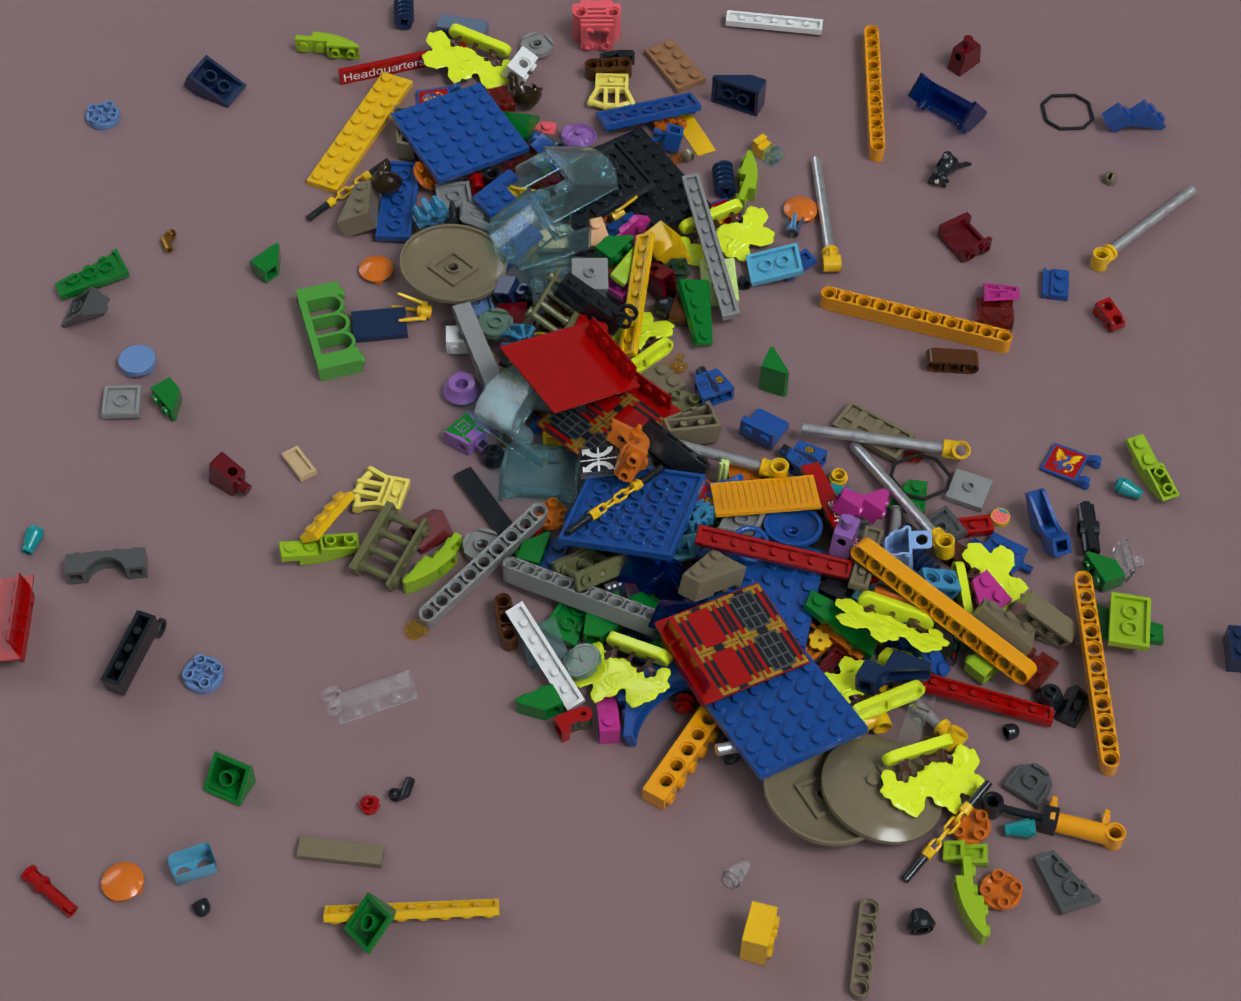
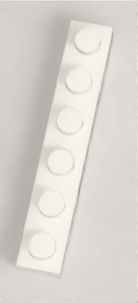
M727 10L725 26L822 35L823 19Z
M523 601L505 611L545 676L555 687L566 709L570 711L586 702Z

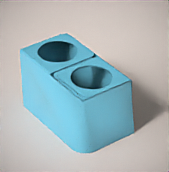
M202 843L170 854L167 859L177 886L217 873L216 861L211 846L208 843ZM202 860H209L212 863L197 868L198 863ZM182 867L191 869V871L176 875L178 869Z

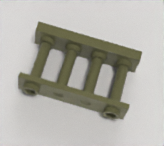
M560 267L555 272L551 271L545 279L548 282L533 307L530 306L525 312L526 318L523 324L526 325L531 319H534L550 332L561 330V328L558 329L536 313L540 307L560 321L563 326L562 329L575 325L580 314L555 297V292L551 290L553 284L559 286L562 281L558 278L562 270ZM546 295L568 310L569 317H565L543 301Z
M387 501L348 567L354 575L360 576L362 572L366 571L387 581L385 585L393 593L394 589L399 587L402 575L423 539L428 537L431 525L426 518H423L421 523L418 524L398 515L395 505ZM395 521L416 531L412 539L409 541L388 531L391 522ZM386 538L405 547L406 549L401 558L379 548L378 544L381 539ZM375 554L396 564L392 573L389 574L368 564L371 556Z
M589 548L551 562L552 571L575 579L578 592L645 565L644 557Z

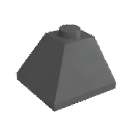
M89 288L73 299L61 326L65 328L94 319L99 315H104L108 310L107 305L110 299L96 288Z

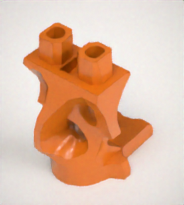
M613 418L611 420L612 430L608 432L606 440L620 449L614 468V475L624 482L631 483L638 472L646 470L648 466L647 455L650 440L642 431L641 424L632 428ZM618 436L623 437L625 442H622V439L619 440Z

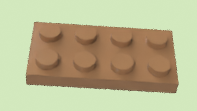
M674 39L645 49L647 58L677 94L706 83L705 76Z

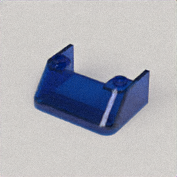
M922 72L908 94V97L916 102V107L923 111L926 108L957 125L956 129L963 133L966 131L970 132L987 114V111L974 101L972 103L936 84Z
M627 555L617 578V582L635 583L640 592L655 594L659 599L648 624L649 628L657 629L654 624L656 621L708 602L707 598L693 602L678 594L682 575L687 570L680 561L674 558L672 561Z

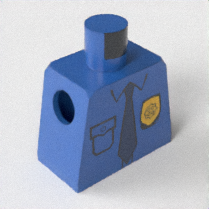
M704 366L697 368L693 387L695 394L700 397L701 406L707 401H710L711 405L715 406L734 398V386L719 369L707 371Z
M798 441L793 448L784 444L779 454L783 455L785 460L788 461L789 473L793 476H803L800 471L801 466L819 462L821 467H823L826 463L828 451L807 442Z

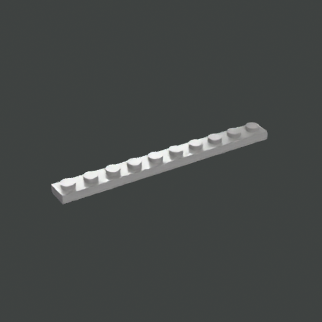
M699 173L682 176V183L722 320L739 318L740 310Z

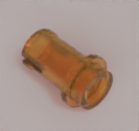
M678 151L673 152L669 157L675 165L677 163L680 164L683 160L682 154Z

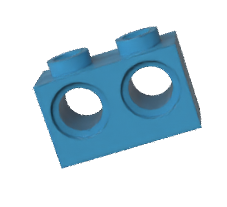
M922 567L917 572L918 575L951 600L962 590L955 570Z

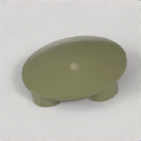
M673 389L671 394H669L672 396V404L683 413L690 411L694 406L697 408L701 406L700 397L697 394L679 389Z

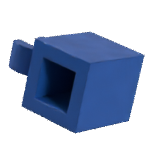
M667 123L665 131L654 128L653 134L658 136L652 135L651 141L655 143L662 141V149L678 153L684 127Z

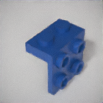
M759 408L751 418L743 416L740 421L739 434L772 450L789 428V423Z

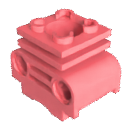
M580 0V4H572V37L574 40L581 42V51L613 50V41H617L621 37V3H613V0Z

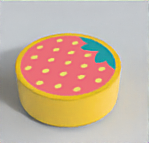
M1003 508L993 510L991 513L993 525L1000 528L1007 526L1010 521L1009 512Z

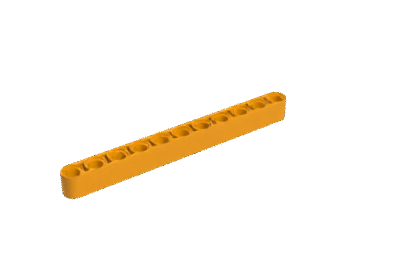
M868 25L865 27L863 35L868 157L872 162L877 163L883 160L885 151L879 29L874 25Z
M827 286L821 290L819 305L824 310L998 353H1007L1011 347L1013 334L1006 329Z
M864 537L851 548L850 553L855 561L1014 682L1024 685L1037 672V666L1031 659L875 541Z
M1078 571L1074 576L1072 591L1097 759L1101 773L1111 776L1118 770L1120 753L1094 585L1089 572ZM1097 706H1103L1105 709H1100ZM1100 724H1105L1108 727H1102ZM1103 742H1107L1111 746H1106L1103 744ZM1105 761H1111L1113 765H1109Z

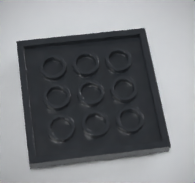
M617 139L612 140L559 171V176L574 192L575 169L593 168L590 212L595 218L605 217L622 207L633 197H639L655 187V182Z

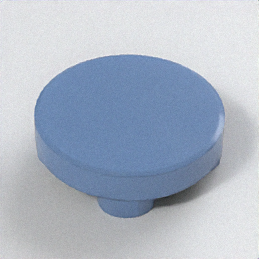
M112 101L90 104L87 107L86 120L93 129L107 130L116 126L120 121L119 109Z
M133 345L121 352L118 363L125 376L133 378L152 374L156 365V357L150 347Z
M198 654L185 666L182 677L185 686L191 692L208 694L221 686L224 680V670L222 664L217 659L205 656L204 654Z

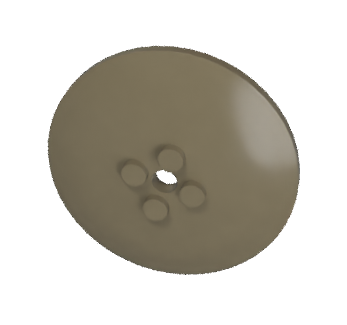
M460 224L435 225L417 232L404 244L399 259L401 274L414 291L428 299L449 304L474 302L493 293L500 276L506 275L507 271L506 255L500 244L487 233L474 227Z
M880 736L856 737L836 746L830 752L823 764L820 777L823 798L836 819L853 833L867 840L882 844L898 845L911 843L924 837L935 827L942 814L943 807L936 805L932 797H926L924 810L915 818L904 810L894 807L891 799L883 796L880 792L883 786L880 782L882 781V771L892 770L895 773H899L902 764L886 767L881 757L890 751L907 745ZM921 757L908 761L910 769L914 771H922L925 767ZM905 771L906 775L903 774V782L907 783L909 774L908 771ZM911 772V776L916 777V774ZM899 775L896 776V780H897V781L900 780V776H899Z
M834 748L763 779V792L768 807L776 819L796 836L811 843L830 847L848 846L865 840V838L853 833L842 825L831 813L825 800L817 795H823L820 785L821 771L827 756Z

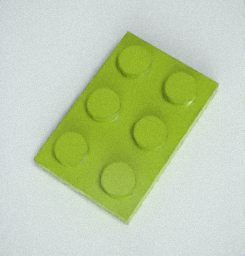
M1111 592L1107 645L1148 651L1150 647L1151 598Z

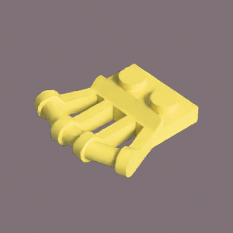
M596 73L595 89L588 99L587 106L607 110L635 104L628 89L629 74ZM599 93H604L603 102L596 100ZM608 93H615V103H608ZM619 93L624 94L627 101L619 103Z
M368 466L362 477L356 480V488L352 490L355 496L352 511L354 513H361L363 510L377 509L381 512L385 503L389 501L395 505L398 510L397 513L400 514L411 484L410 479L386 475L378 469ZM371 477H376V478H378L379 480H381V481H383V482L374 481V480H369V479H370ZM365 488L377 489V490H380V493H378V492H373V491H368V490H363V489H365ZM361 498L370 499V500H376V501L361 502Z

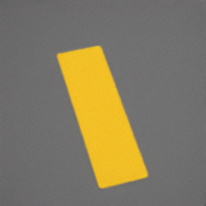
M683 114L676 117L687 119V127L683 130V135L698 156L716 151L692 114Z

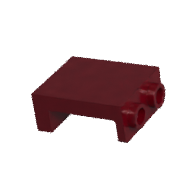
M968 212L939 224L937 237L961 263L972 260L980 254L987 253L992 243L990 236L984 238L970 224L972 216Z

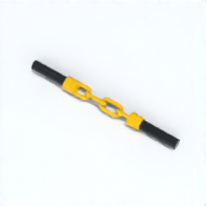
M382 161L369 171H365L358 176L352 186H345L340 189L335 198L329 197L322 205L309 213L306 219L309 222L327 209L335 206L337 199H344L350 195L351 189L355 184L359 183L357 180L366 181L372 179L374 172L382 166ZM346 189L348 193L341 197L342 194L339 193Z
M660 464L641 478L632 481L629 487L621 489L614 494L613 498L594 507L587 512V515L566 528V533L571 535L590 521L599 518L609 507L615 503H620L628 497V494L637 492L644 487V484L662 473L664 467ZM623 492L625 496H623L621 499H618L616 496Z
M986 779L969 800L962 804L958 809L960 813L957 817L954 816L948 820L943 827L944 832L939 838L932 839L923 849L919 858L901 877L904 882L909 883L927 861H930L941 848L944 837L947 834L954 833L961 824L960 819L963 816L967 817L972 812L976 803L992 786L989 780ZM954 820V823L957 824L950 831L947 826ZM934 842L938 845L935 850L931 847Z

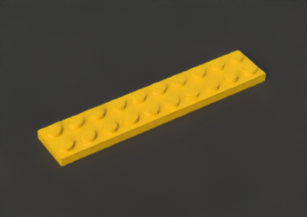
M382 72L307 178V185L337 194L390 120L391 113H394V105L399 106L413 86V81Z

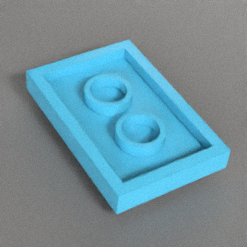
M797 243L746 255L752 287L804 274Z

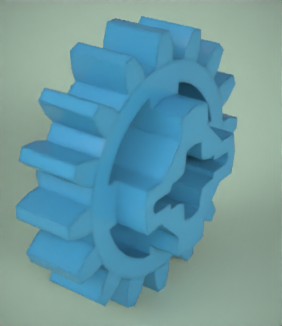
M704 498L697 501L685 531L690 529L691 533H693L694 530H697L699 524L704 526L713 524L715 511L714 506H710L709 501L704 503Z

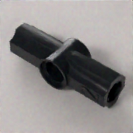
M1083 501L1077 504L1076 507L1078 517L1077 536L1081 538L1083 555L1088 551L1100 554L1099 521H1096L1094 504H1091L1090 501Z

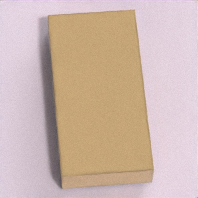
M298 445L281 453L282 459L300 482L317 474L316 468Z

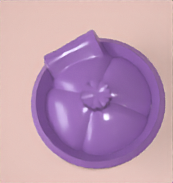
M576 123L569 126L564 125L560 138L566 147L573 151L581 152L587 150L596 141L597 134L591 126Z
M463 371L456 372L443 386L444 397L451 403L458 405L474 402L479 398L482 391L481 384L474 378V375Z

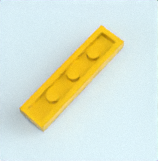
M343 491L336 493L333 496V500L324 506V510L314 517L315 520L312 524L305 528V532L300 536L302 542L308 543L318 540L355 498L353 492L343 493Z

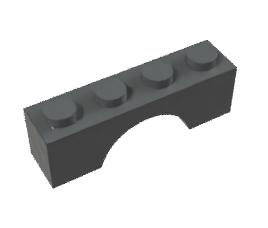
M145 547L65 554V576L68 585L89 583L95 573L108 568L122 571L128 579L148 578V556Z

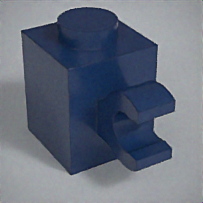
M501 275L493 293L500 303H516L518 296L526 298L523 290H530V287L527 283H520L514 275Z

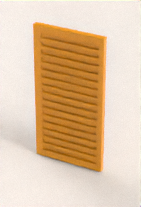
M814 475L710 483L716 518L815 510L822 507Z

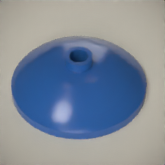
M813 510L768 513L764 519V531L769 539L776 543L797 548L806 547L816 542L823 530L822 520Z

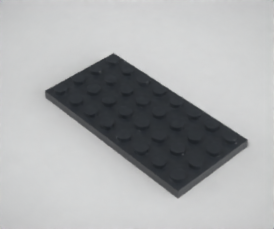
M640 127L615 138L655 182L653 189L642 194L627 206L629 211H632L634 214L645 215L650 218L651 221L646 230L648 231L659 221H663L671 228L680 224L683 220L692 217L682 183V176L684 174L654 141H651V137L644 129ZM612 140L605 142L601 145H598L594 148H591L587 151H584L583 157L597 150L598 148L604 146L605 144L611 142ZM707 200L709 209H711V203Z

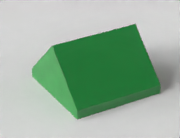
M503 111L525 141H529V136L537 126L540 116Z
M772 346L769 348L761 365L759 390L785 397L787 396L789 371Z
M215 751L203 790L240 806L256 782L253 767Z
M367 892L343 929L366 953L370 954L394 919L396 909Z

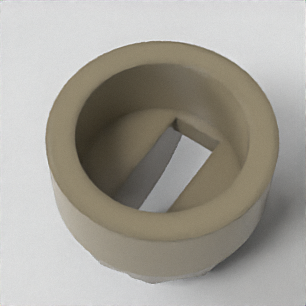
M689 147L680 156L684 161L690 162L694 159L695 154L692 148Z
M1108 171L1104 174L1102 181L1107 186H1113L1116 184L1117 175L1115 172Z

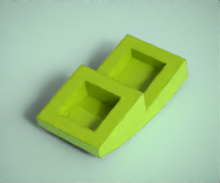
M965 840L943 841L944 862L960 865L962 856H971L972 864H975V866L988 867L989 847L987 843L966 844Z

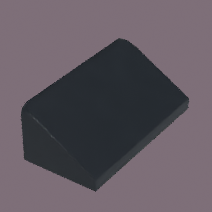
M1078 685L1071 686L1066 690L1063 696V704L1056 710L1053 716L1056 721L1072 728L1077 727L1089 703L1088 694Z

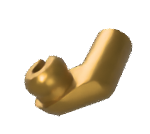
M169 229L161 238V244L167 254L174 251L172 243L177 235L174 229Z

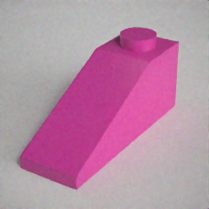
M615 695L604 697L603 700L596 703L599 743H620L617 699Z

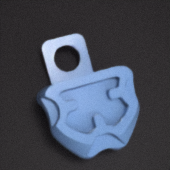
M906 525L900 530L890 532L882 542L881 547L910 569H913V549H930L932 547V533L929 530L911 531V527ZM919 535H925L928 541L926 544L921 545L916 542V538Z

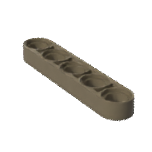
M866 898L861 902L858 913L849 987L850 996L857 1001H863L868 997L871 985L879 916V904L872 898ZM871 905L874 907L875 912L868 914L863 910V907ZM870 925L873 931L866 934L861 930V926ZM865 944L870 947L871 951L869 953H861L858 947ZM863 964L868 968V972L861 974L856 970V966ZM855 985H862L865 987L866 992L857 994L853 987Z

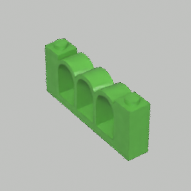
M338 281L295 290L297 303L320 381L363 372L362 364H365L364 354L360 353L358 347H356L355 337L351 334L350 320L346 316L342 299L345 298L343 287L340 288ZM333 308L337 309V311L332 313H327L313 317L310 316V313ZM332 327L343 328L339 331L321 334L317 336L315 333V331L328 329ZM340 345L349 346L344 350L326 354L321 353L322 349Z

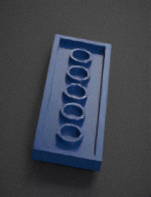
M691 92L598 111L596 112V118L605 131H614L621 127L629 128L636 124H647L654 120L662 121L664 118H676L683 114H694L697 111H701V104Z
M390 161L391 172L400 175L403 183L394 194H382L375 240L407 242L412 235L414 223L412 214H415L412 208L417 203L419 182L413 173L415 162Z

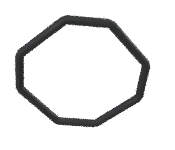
M1075 93L1051 94L1041 103L1044 121L1058 130H1083L1094 121L1091 103ZM1052 97H1076L1088 105L1091 119L1084 126L1060 127L1047 119L1044 105Z
M915 453L893 462L889 474L908 497L922 501L947 492L952 480V475L938 458L920 453ZM915 457L934 460L948 476L946 487L925 497L906 493L893 477L897 464Z

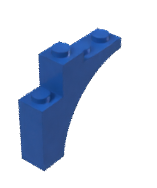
M671 662L666 667L652 663L655 670L668 668L671 672L667 680L670 688L663 693H659L656 699L631 708L625 698V689H620L615 695L617 704L622 709L624 726L621 727V736L626 740L628 746L637 745V738L642 724L657 705L678 692L690 689L674 662ZM648 668L644 671L645 678H649L650 671H647Z

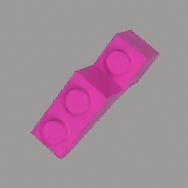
M845 486L834 499L831 509L839 515L851 514L854 517L861 516L865 520L868 519L871 524H874L877 519L881 520L886 513L885 508L890 502L888 500L890 491L883 488L867 494H859Z

